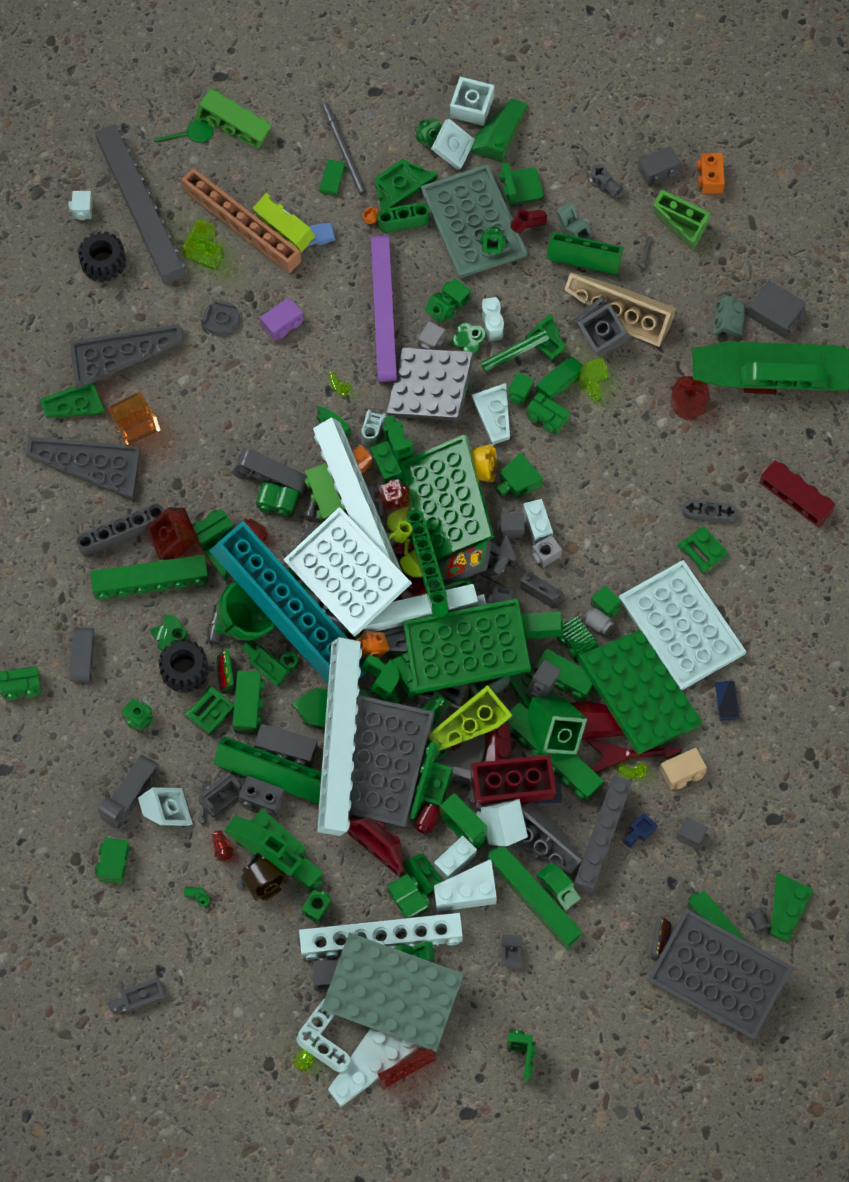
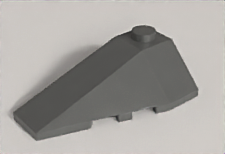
M528 802L522 807L528 837L511 845L515 849L533 854V857L537 859L542 858L549 863L555 864L561 870L572 874L583 858L548 815L533 802Z

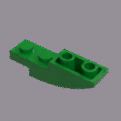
M235 816L224 830L225 833L254 855L257 853L261 854L288 876L293 874L303 860L287 848L289 843L247 819Z

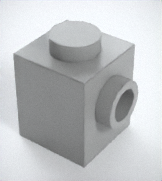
M428 322L418 338V347L420 349L441 350L445 342V329Z

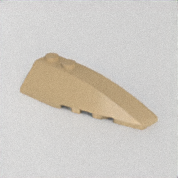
M572 272L569 274L565 291L587 305H592L603 295L606 299L600 304L606 300L609 302L629 335L658 347L661 346L668 333L677 310L674 307L633 291Z

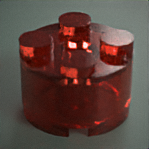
M693 376L680 377L673 386L670 400L675 414L687 420L695 419L697 416L704 414L709 400L708 384L694 380Z

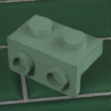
M727 295L717 301L715 305L713 333L718 335L721 332H725L738 338L742 336L745 303Z

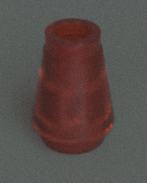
M215 831L211 835L215 857L219 861H227L233 857L234 849L223 834V831Z

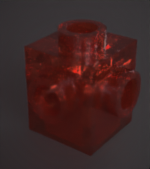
M399 479L390 480L387 484L378 487L381 502L389 510L400 508L410 502L408 496L410 495L409 487Z

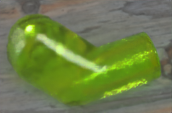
M335 372L328 374L333 391L343 395L349 393L351 389L350 383L339 382Z
M639 763L634 768L621 764L617 772L631 780L644 777L647 774L648 767L645 763Z

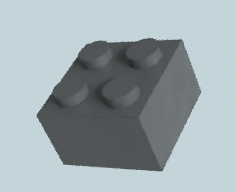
M609 303L578 322L587 340L600 358L631 339L625 326Z

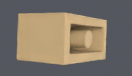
M697 748L669 759L660 765V772L670 790L683 788L691 780L698 781L702 779L707 769Z

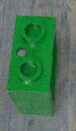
M455 793L440 805V819L459 838L464 836L478 849L487 842V825Z

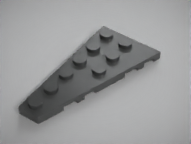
M180 324L70 341L76 389L183 343Z

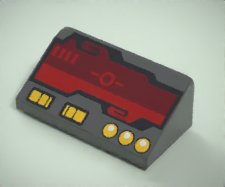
M661 915L657 916L651 952L653 960L659 959L670 938L671 922Z

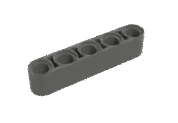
M153 504L80 534L77 538L80 553L84 556H90L161 527L166 522L164 508L159 504ZM154 514H161L157 518L152 517ZM137 521H143L140 525L135 524ZM125 528V531L118 532V529ZM103 535L108 536L106 539H100ZM86 542L90 543L89 546H82Z

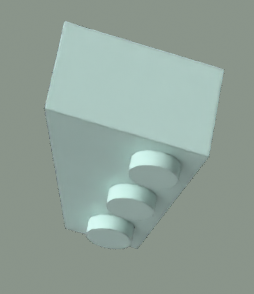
M491 859L435 885L434 895L437 912L496 904L497 897Z

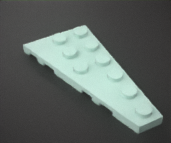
M371 1028L350 1057L347 1069L338 1074L328 1091L338 1105L342 1107L421 1046Z

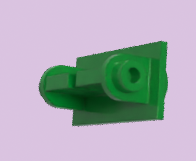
M437 691L422 708L435 712L432 727L452 704Z

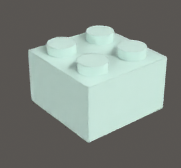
M460 77L450 104V118L484 126L494 99V85Z

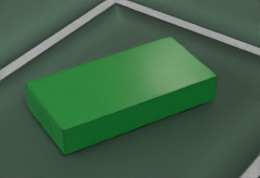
M327 160L319 189L320 193L338 195L345 162Z

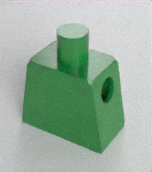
M520 452L500 472V481L502 483L495 487L501 497L510 492L514 498H519L542 487L543 477Z

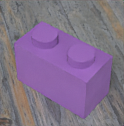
M289 297L260 317L261 327L274 342L279 338L285 337L291 329L299 327L303 322V312Z

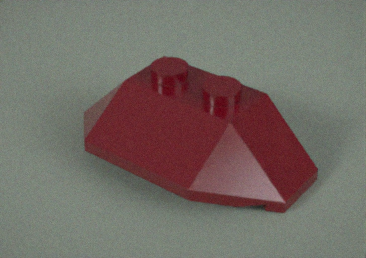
M372 818L349 819L350 826L346 833L399 878L402 877L400 838L394 833L390 834L387 832L383 823L374 821Z

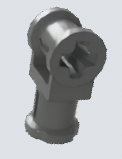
M597 164L592 167L590 176L592 186L598 187L601 191L606 190L613 199L618 197L624 188L623 185L617 184L612 179L613 175L607 171L605 166Z

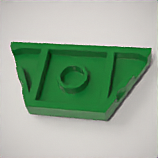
M401 159L374 178L381 210L397 207L420 190V186L429 184L438 178V173L435 171L429 172L420 165Z

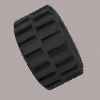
M99 231L95 235L94 233L90 234L89 238L85 237L84 243H80V249H78L79 260L82 270L88 278L92 277L94 281L99 279L100 282H104L105 279L111 281L112 277L117 278L118 273L121 274L123 272V268L126 266V256L123 244L119 238H116V235L113 233L109 235V232L106 231L104 234H101V231ZM99 253L111 254L108 259L103 261L93 259Z
M178 639V643L172 641L170 642V647L166 645L164 647L165 652L161 651V659L158 661L160 673L169 688L172 686L174 691L180 689L183 693H185L186 689H189V692H191L193 687L197 689L201 687L200 682L204 683L206 681L205 676H208L209 673L207 656L204 653V649L201 646L199 647L195 641L191 644L189 639H186V642ZM182 659H189L195 663L191 670L184 673L175 671L173 666Z

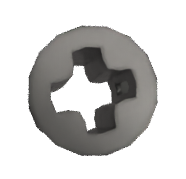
M761 907L746 914L754 927L753 931L755 934L771 927L770 923H767Z

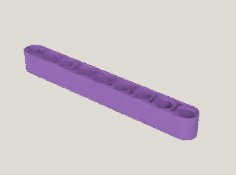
M389 235L371 236L378 382L397 381Z

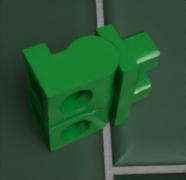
M394 415L384 418V442L388 441L397 463L413 457V444L411 439L405 440L402 422H397Z

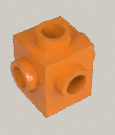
M365 631L356 640L361 642V658H367L370 654L380 659L390 649L385 634L381 632Z

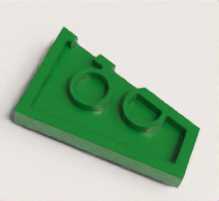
M93 383L76 389V386L39 399L46 418L105 414Z
M777 872L769 935L788 943L813 889Z

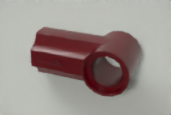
M520 209L510 222V228L516 233H522L527 228L544 226L547 223V214L541 209L534 211Z

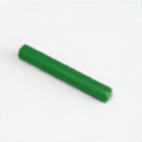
M542 330L482 361L481 366L487 372L547 341L549 336L545 330Z

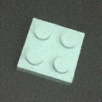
M447 119L444 121L431 149L455 169L459 170L462 168L475 139L453 121Z

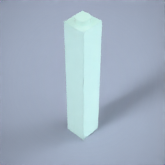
M474 584L446 590L448 612L478 606ZM427 594L390 603L364 628V632L369 630L377 632L404 626L403 621L433 615Z

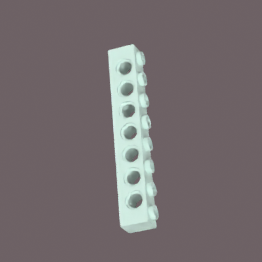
M460 913L299 930L302 959L306 958V960L310 961L317 960L318 957L322 956L336 958L338 955H341L344 945L339 946L336 944V941L340 938L346 940L349 932L358 936H364L366 939L391 948L399 945L413 947L425 941L433 942V948L438 947L439 944L447 943V945L453 946L462 942ZM444 928L447 932L444 935H439L436 933V930ZM424 930L427 934L424 937H419L416 935V932ZM404 932L407 936L404 939H398L396 934ZM384 934L387 938L384 941H378L376 936ZM320 940L326 942V945L322 948L316 946V943Z

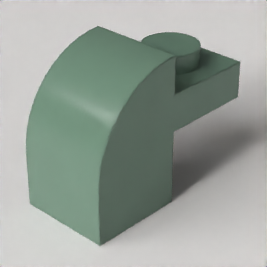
M568 202L556 211L560 221L558 226L563 234L585 239L593 238L588 222L579 218L573 203Z

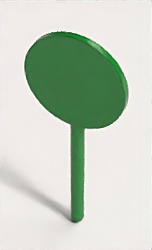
M194 120L188 125L187 132L155 138L154 142L187 135L193 142L203 143L212 137L213 127L209 126V122L206 120Z

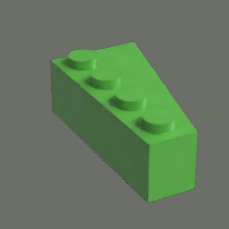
M211 88L199 104L195 120L198 121L202 119L208 121V125L213 128L216 126L222 128L224 133L229 136L237 135L238 140L257 149L260 148L272 126L267 120L254 115L251 110L242 108L236 101L229 100L221 92Z

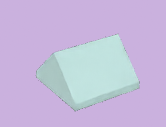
M520 799L480 806L483 821L487 825L486 834L489 845L508 846L528 837Z

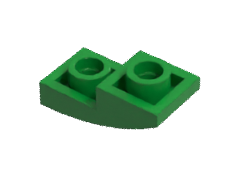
M321 406L317 407L318 415L316 418L320 424L332 417L341 423L346 437L351 436L349 425L341 417L329 409Z

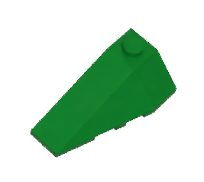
M511 98L475 135V141L469 152L502 163L528 104Z

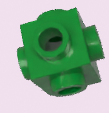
M435 118L422 120L414 128L416 132L415 137L420 144L433 146L442 126L439 120Z
M494 226L489 227V229L485 228L484 234H481L480 245H483V252L488 254L501 253L502 247H506L507 236H503L504 230Z
M437 292L431 295L424 310L432 315L431 317L434 320L442 322L453 317L457 303L449 295Z
M132 698L121 711L122 718L126 721L125 723L133 730L136 728L141 732L144 728H148L153 721L152 708L147 703H140L135 698Z

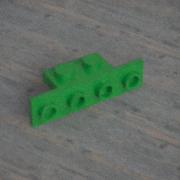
M431 742L426 749L427 758L421 767L420 774L422 776L420 783L415 788L416 797L410 811L411 819H417L422 807H424L425 801L441 805L445 801L454 767L436 762L441 746L440 742Z

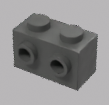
M247 776L238 798L241 806L246 809L252 810L254 808L260 811L263 809L270 816H277L285 797V792L282 788Z

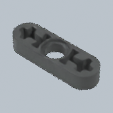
M688 500L683 504L682 514L685 518L692 520L732 523L737 518L738 510L732 504ZM690 506L693 507V513L689 512ZM699 507H702L701 514H699ZM706 508H713L715 514L709 516L704 510ZM727 510L731 511L730 517L727 516Z

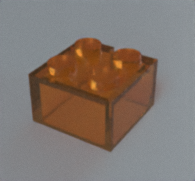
M141 391L107 407L111 421L126 446L160 430L156 416Z

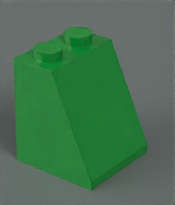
M532 697L527 715L540 750L545 753L577 755L587 718L565 699Z

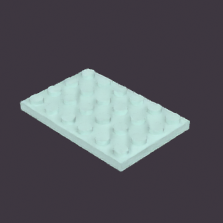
M340 507L283 559L354 637L412 584Z
M684 560L618 597L637 628L646 636V639L656 651V654L680 690H684L746 654V650Z

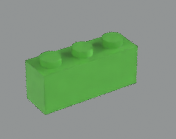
M327 463L306 470L308 478L304 479L307 488H312L314 494L310 496L314 505L318 504L320 510H317L320 521H325L339 507L345 512L340 502V496L334 487L333 478L327 470Z

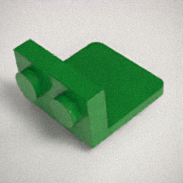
M509 163L501 164V171L498 172L499 180L503 182L504 198L507 197L509 206L543 199V191L535 167L510 171Z
M513 1030L512 1033L508 1032L507 1050L527 1052L523 1083L527 1084L528 1079H532L534 1062H530V1058L534 1059L536 1042H532L533 1035H526L523 1031Z

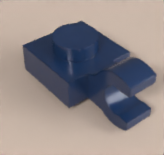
M643 812L630 825L632 832L625 838L624 844L631 848L639 838L645 841L658 828V825Z

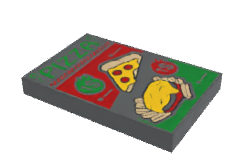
M489 539L439 561V570L444 586L487 570L492 545Z

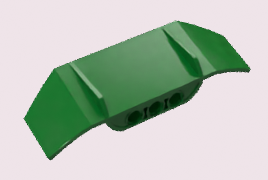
M725 341L692 349L693 379L704 383L735 388L849 390V349L841 346Z

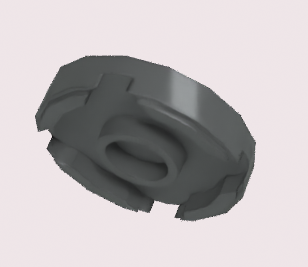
M217 301L206 308L203 322L205 328L210 333L216 336H226L233 333L239 326L240 314L232 303Z

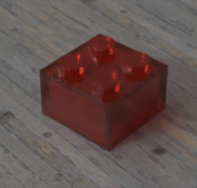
M168 507L146 527L159 560L180 558L198 541L185 508Z

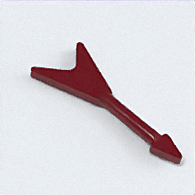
M587 738V743L602 754V758L592 768L595 773L630 758L666 756L668 759L682 752L679 748L666 745L665 748L650 749L637 755L634 750Z

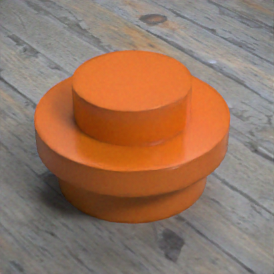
M373 207L367 208L362 215L366 224L375 223L378 220L379 210Z

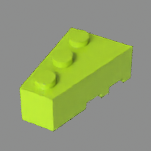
M266 192L252 208L262 222L302 253L315 238L313 231L294 214L291 215L285 211L283 205L280 203L278 205L275 204L271 196Z

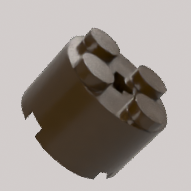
M263 856L256 863L248 864L242 869L244 872L242 881L255 901H258V898L264 901L275 896L282 890L280 886L283 883L285 885L288 883L287 875Z

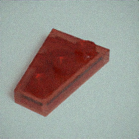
M432 1049L421 1050L416 1056L378 1073V1083L381 1089H386L436 1060L435 1053Z

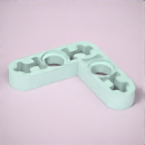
M322 1000L299 1031L297 1043L333 1070L342 1072L347 1069L350 1057L345 1051L321 1035L335 1016L327 1012L326 1016L323 1014L324 1011L321 1008L324 1000ZM320 1019L323 1026H314L312 1020ZM309 1035V1039L303 1040L304 1036ZM317 1040L315 1047H313L312 1044ZM318 1046H326L329 1052L327 1054L320 1053ZM334 1052V1056L330 1059L331 1053ZM341 1058L343 1059V1063L339 1065L337 1063V1060Z

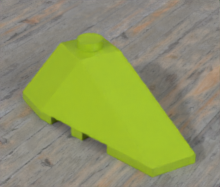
M487 685L430 733L429 739L432 742H440L439 751L495 730L513 715Z

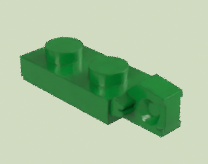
M246 642L242 647V650L249 655V663L276 686H280L290 673V670L259 644L255 646L251 642Z

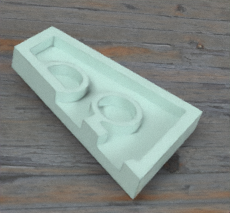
M506 383L473 394L471 398L493 445L510 439Z

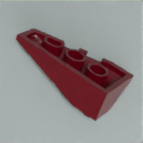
M590 701L570 703L587 718L581 740L625 736L605 704Z

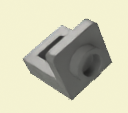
M502 935L501 967H522L521 935Z

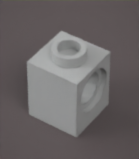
M552 535L532 546L531 557L542 568L562 556V549ZM546 550V551H549L550 553L547 554V555H544V554L541 553V551Z

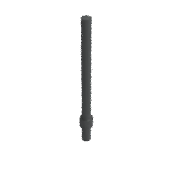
M324 103L322 108L326 115L325 120L332 129L359 194L362 195L366 190L339 130L337 118L332 113L329 104Z

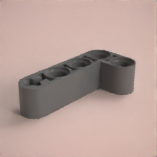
M251 449L242 450L232 471L234 476L241 479H248L249 476H252L263 482L292 488L299 491V497H303L307 489L304 480L308 478L307 475Z
M141 755L112 798L106 797L101 803L98 810L100 818L120 828L138 802V797L144 793L156 775L159 764Z

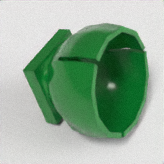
M237 581L225 587L216 604L217 618L214 632L247 643L270 633L275 624Z

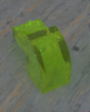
M603 357L588 361L580 371L579 387L580 389H586L588 397H591L594 403L601 401L602 392L598 384L608 381L609 371Z

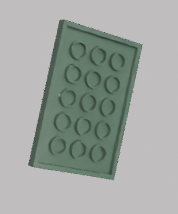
M488 164L420 186L422 195L429 207V211L459 279L527 256V250L519 233L514 232L510 228L512 217ZM494 226L504 230L503 236H507L506 247H502L501 253L488 254L483 252V245H480L481 234H484L485 228L489 229V227Z
M349 932L321 1010L437 1052L464 974Z

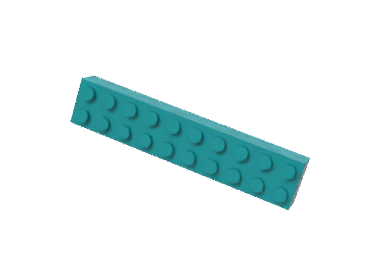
M242 521L209 551L328 684L331 643L337 638H348L249 526ZM360 658V660H359V667H360V668H361V666L363 665V663L365 662L366 658ZM361 668V673H360V676H359L358 680H359L367 671H365L364 669Z

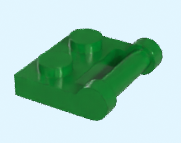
M704 525L677 545L681 551L684 550L699 566L702 574L728 555V551ZM691 544H693L702 553V555L708 560L707 562H704L703 559L691 548Z
M209 686L206 689V693L190 710H186L184 716L210 736L234 710V704L212 686ZM212 697L215 698L208 708L197 717L196 714Z

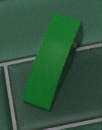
M571 357L547 374L536 385V392H540L553 400L559 393H563L587 367L574 357Z

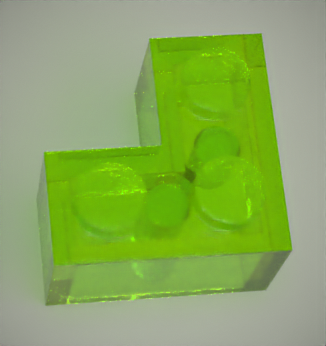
M198 218L182 246V252L185 259L217 271L224 258L222 245L213 242L216 236L214 224Z

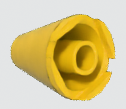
M493 444L471 449L477 475L481 481L494 482L496 478V473H493L494 467H497V454Z

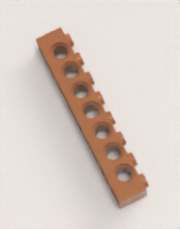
M193 168L181 179L182 189L187 195L288 274L301 263L300 250Z

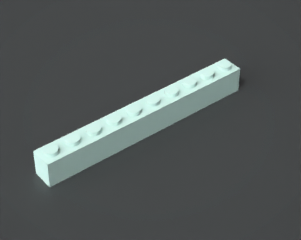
M331 417L314 427L313 430L315 432V441L322 449L321 456L329 466L327 470L335 481L334 487L342 498L340 502L343 508L347 510L348 517L402 572L342 425Z
M337 638L331 643L317 829L319 833L337 836L346 833L350 826L348 811L351 808L349 797L353 786L351 780V773L354 769L352 755L355 751V742L353 741L357 729L355 723V716L358 712L356 699L359 694V686L357 685L361 673L359 660L362 656L361 642L345 638Z

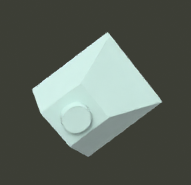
M152 787L138 797L143 816L159 825L190 826L193 824L182 788Z

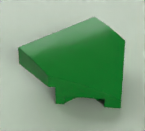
M314 688L292 702L291 706L297 710L303 720V724L307 723L310 726L325 730L328 690Z

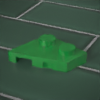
M550 313L525 336V339L545 330L549 339L535 346V348L553 362L565 351V346Z

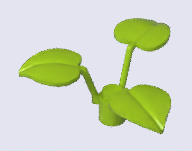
M407 506L396 510L388 517L386 525L392 531L388 539L390 541L394 538L398 543H405L404 554L406 556L400 560L402 571L410 577L422 578L415 551H411L410 554L408 552L410 542L408 537H410L412 532V526L407 522V514L410 512V507Z

